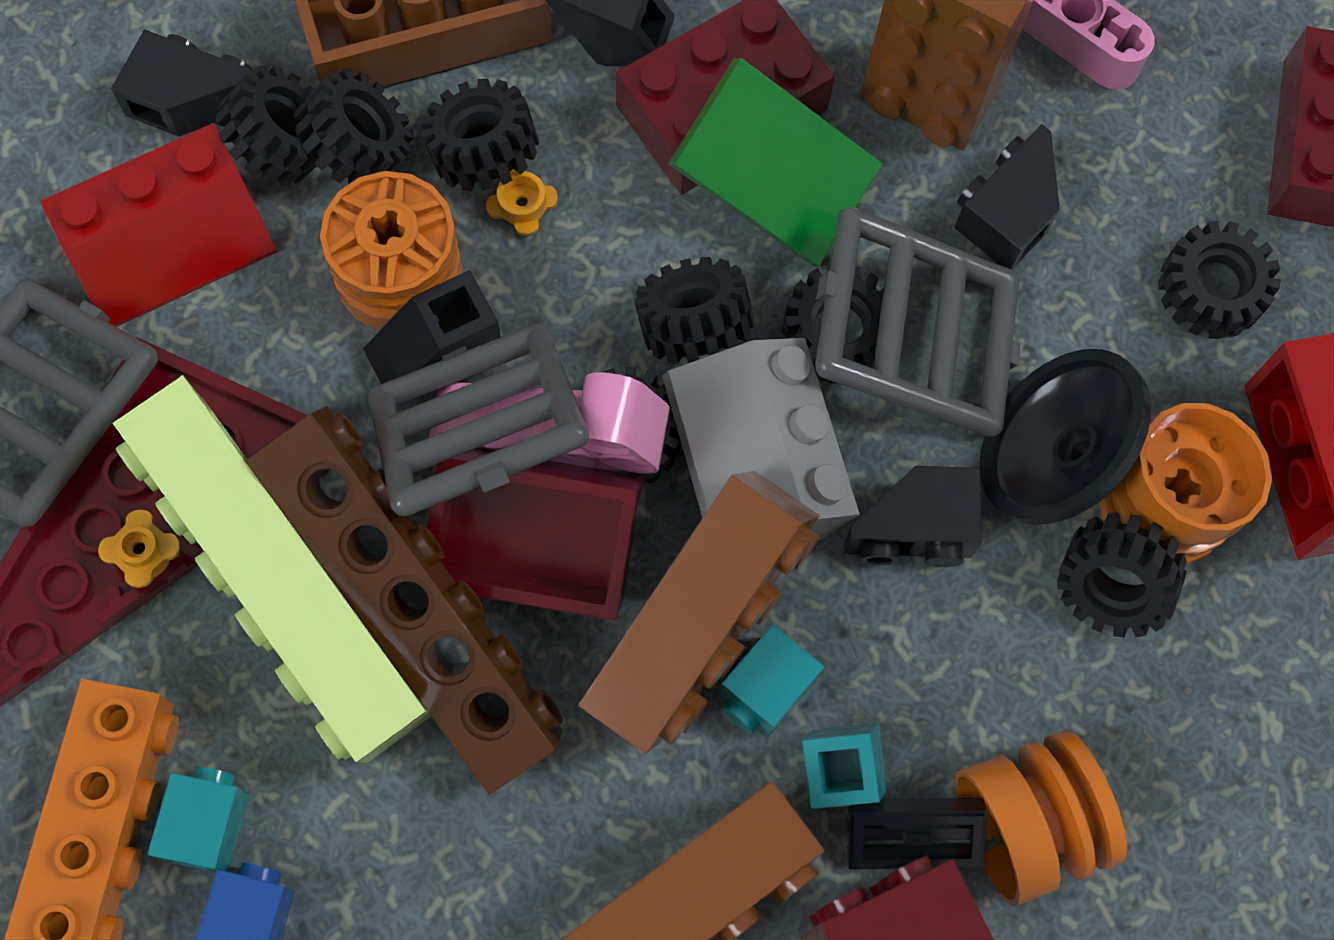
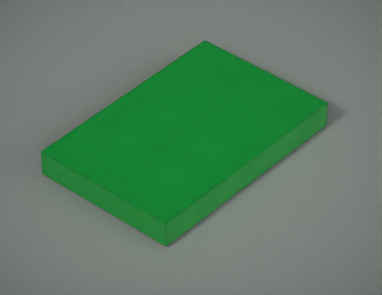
M735 58L668 164L801 259L813 266H820L834 243L839 212L846 207L856 208L883 163L744 59Z

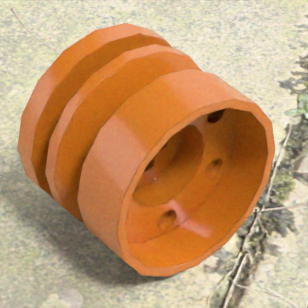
M383 171L359 177L338 191L324 212L320 239L339 298L355 319L375 330L380 331L413 296L463 273L455 226L449 204L433 185L412 174Z
M1209 403L1179 404L1162 411L1150 423L1143 448L1134 466L1118 487L1099 502L1101 517L1105 522L1108 513H1119L1121 523L1127 524L1131 514L1141 516L1142 520L1139 527L1146 530L1150 528L1153 522L1163 527L1160 539L1163 541L1173 535L1179 543L1176 554L1184 553L1187 560L1186 565L1206 557L1213 549L1220 546L1226 538L1234 535L1251 522L1267 503L1272 483L1268 454L1256 433L1234 413Z
M1069 729L1044 737L1043 745L1034 741L1021 746L1018 757L1020 772L1011 760L1001 754L955 773L954 784L957 798H983L987 808L986 840L999 834L1002 836L1004 844L985 851L984 870L999 895L1010 906H1018L1058 890L1061 881L1059 863L1067 873L1078 880L1092 876L1095 866L1103 870L1125 862L1128 852L1126 832L1118 804L1095 757L1080 737Z

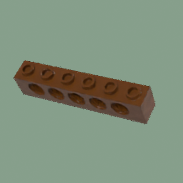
M326 406L305 417L245 460V462L490 795L556 751L563 733L559 726L563 723L562 715L552 698L542 689L535 692L522 675L520 670L524 667L523 662L513 644L503 635L495 637L480 617L484 613V609L473 589L463 580L455 582L440 560L444 558V553L434 535L424 525L420 524L415 527L408 516L397 515L392 510L384 472L382 469L375 472L359 450L364 446V442L353 423L342 413L334 415L331 409ZM322 469L335 470L344 478L347 485L345 500H333L324 494L319 483ZM362 525L377 527L384 533L388 542L386 555H374L364 549L359 538V531ZM411 581L422 586L428 595V608L417 610L408 607L399 595L400 582ZM453 637L460 640L468 650L469 661L457 664L446 660L439 651L438 639ZM486 692L498 694L506 701L509 707V714L502 717H493L484 713L479 707L477 695Z

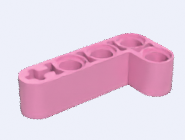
M1034 0L1022 29L1098 84L1108 89L1116 90L1127 88L1137 80L1154 47L1155 38L1151 28L1141 18L1115 0ZM1067 18H1072L1078 21L1079 23H1074L1068 20Z
M604 372L587 374L583 390H573V393L589 431L588 441L581 448L550 459V461L615 472L657 473L662 455L670 409L669 405L645 384L636 379ZM456 382L438 389L437 397L472 383ZM534 387L430 429L428 438L541 394L544 390L543 388ZM554 418L481 446L479 449L497 451L555 428L557 425Z

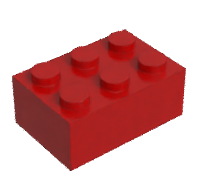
M1333 333L1284 342L1244 385L1261 443L1268 454L1272 479L1297 560L1334 554Z

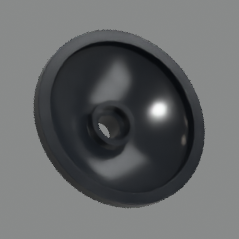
M1083 349L1056 357L1025 377L1006 398L1002 431L994 437L985 436L983 440L979 468L982 486L989 500L1004 514L1016 521L1043 525L1074 517L1106 498L1118 487L1134 466L1149 430L1151 397L1146 381L1141 373L1129 361L1114 352L1103 349Z

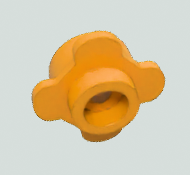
M512 170L510 174L513 181L505 185L500 181L497 187V194L489 196L486 201V210L491 218H502L514 225L519 235L530 236L539 230V220L544 213L557 206L558 194L554 187L550 185L544 186L541 179L535 174L526 170L520 174ZM520 198H525L528 201L525 206H519L516 202Z
M134 510L127 515L126 525L115 536L106 537L100 542L98 553L102 561L107 564H116L125 573V581L130 586L142 588L149 585L154 577L160 575L167 568L170 560L178 556L180 542L174 534L163 533L154 525L153 516L148 511ZM138 543L145 544V550L141 554L134 553V546Z

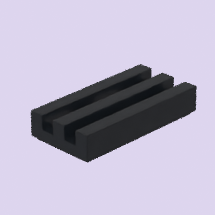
M983 798L881 799L877 803L848 805L849 822L847 834L849 843L847 844V862L849 869H900L927 855L934 868L954 859L958 868H984L987 808ZM896 840H904V843H905V844H864V841H896ZM931 840H970V843L931 844Z

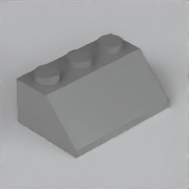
M805 338L752 340L671 369L662 376L702 518L731 475L750 471L758 472L820 515L811 531L820 536L818 541L829 536L860 515Z

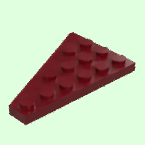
M136 337V339L155 349L158 354V362L113 422L182 375L208 404L247 459L308 415ZM121 361L110 381L113 379V377L116 375L119 369L123 366L125 361ZM113 423L39 521L31 527H22L0 563V707L197 567L198 564L194 558L204 552L198 542L191 545L183 534L178 536L155 505V502L163 498L164 494L160 489L153 492L144 480L139 481L119 456L115 448L124 443L125 440ZM322 469L320 478L332 469ZM134 510L148 511L153 516L154 525L163 533L174 534L180 542L178 556L170 560L167 568L160 575L154 577L149 585L142 588L130 586L125 581V573L116 564H107L102 561L98 553L100 542L106 537L115 536L126 525L127 515ZM138 543L134 546L135 554H141L145 550V544Z

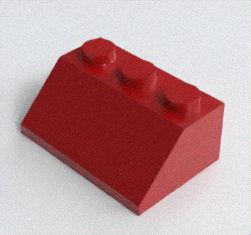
M214 123L40 201L65 255L92 304L101 309L110 318L108 323L115 327L277 253L276 247L225 144L222 143Z

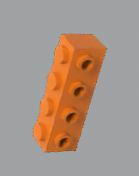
M81 678L4 940H121L123 919L116 917L123 889L131 890L138 879L142 865V850L135 848L142 821L150 822L157 811L161 795V784L159 781H154L161 754L169 755L172 752L179 730V717L172 715L174 704L161 694Z

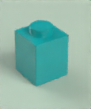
M772 624L722 683L719 696L727 702L722 711L744 732L752 735L758 728L766 736L770 737L817 681L825 666Z
M879 723L815 729L802 740L811 809L877 803L881 801L888 788Z
M195 766L192 777L170 773L147 855L163 862L216 873L218 869L229 872L249 795L237 786H232L235 775L201 766Z

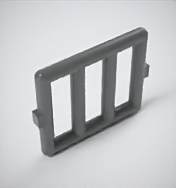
M846 207L839 212L837 217L830 270L819 278L816 300L824 303L815 362L816 372L827 380L988 437L997 436L1002 431L1004 425L1009 370L1019 365L1021 343L1013 340L1019 277L1012 269L860 209ZM860 237L890 248L873 368L843 358ZM914 258L942 269L927 388L898 378ZM966 278L994 289L980 407L952 397Z
M30 279L19 282L0 306V362L83 410L86 414L65 442L61 443L0 406V436L47 464L24 496H21L0 482V514L21 527H31L39 521L158 362V354L154 348L108 323L110 318L101 309L85 300L78 306ZM31 309L38 311L125 361L103 392L9 338Z
M541 324L530 325L469 350L463 346L442 356L443 360L374 387L368 395L392 510L400 516L412 515L480 487L483 493L510 483L508 476L581 448L587 443L589 438L588 428L549 330ZM527 354L531 355L532 360L399 413L397 411V406ZM542 385L544 392L407 447L405 445V438ZM554 418L557 425L555 428L414 483L413 473Z

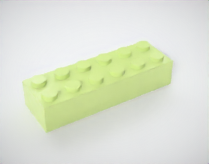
M183 375L113 422V425L125 440L124 443L115 448L119 456L139 481L144 480L153 492L160 489L164 494L163 498L155 502L156 507L178 536L183 534L191 545L198 542L204 552L194 558L196 563L218 591L223 590L229 598L236 595L244 607L234 614L258 647L263 646L268 652L273 648L276 650L284 662L275 669L277 676L298 703L303 701L307 706L312 702L324 717V720L315 725V728L339 760L342 757L347 760L352 756L357 763H368L431 717L245 462L247 458L211 408Z

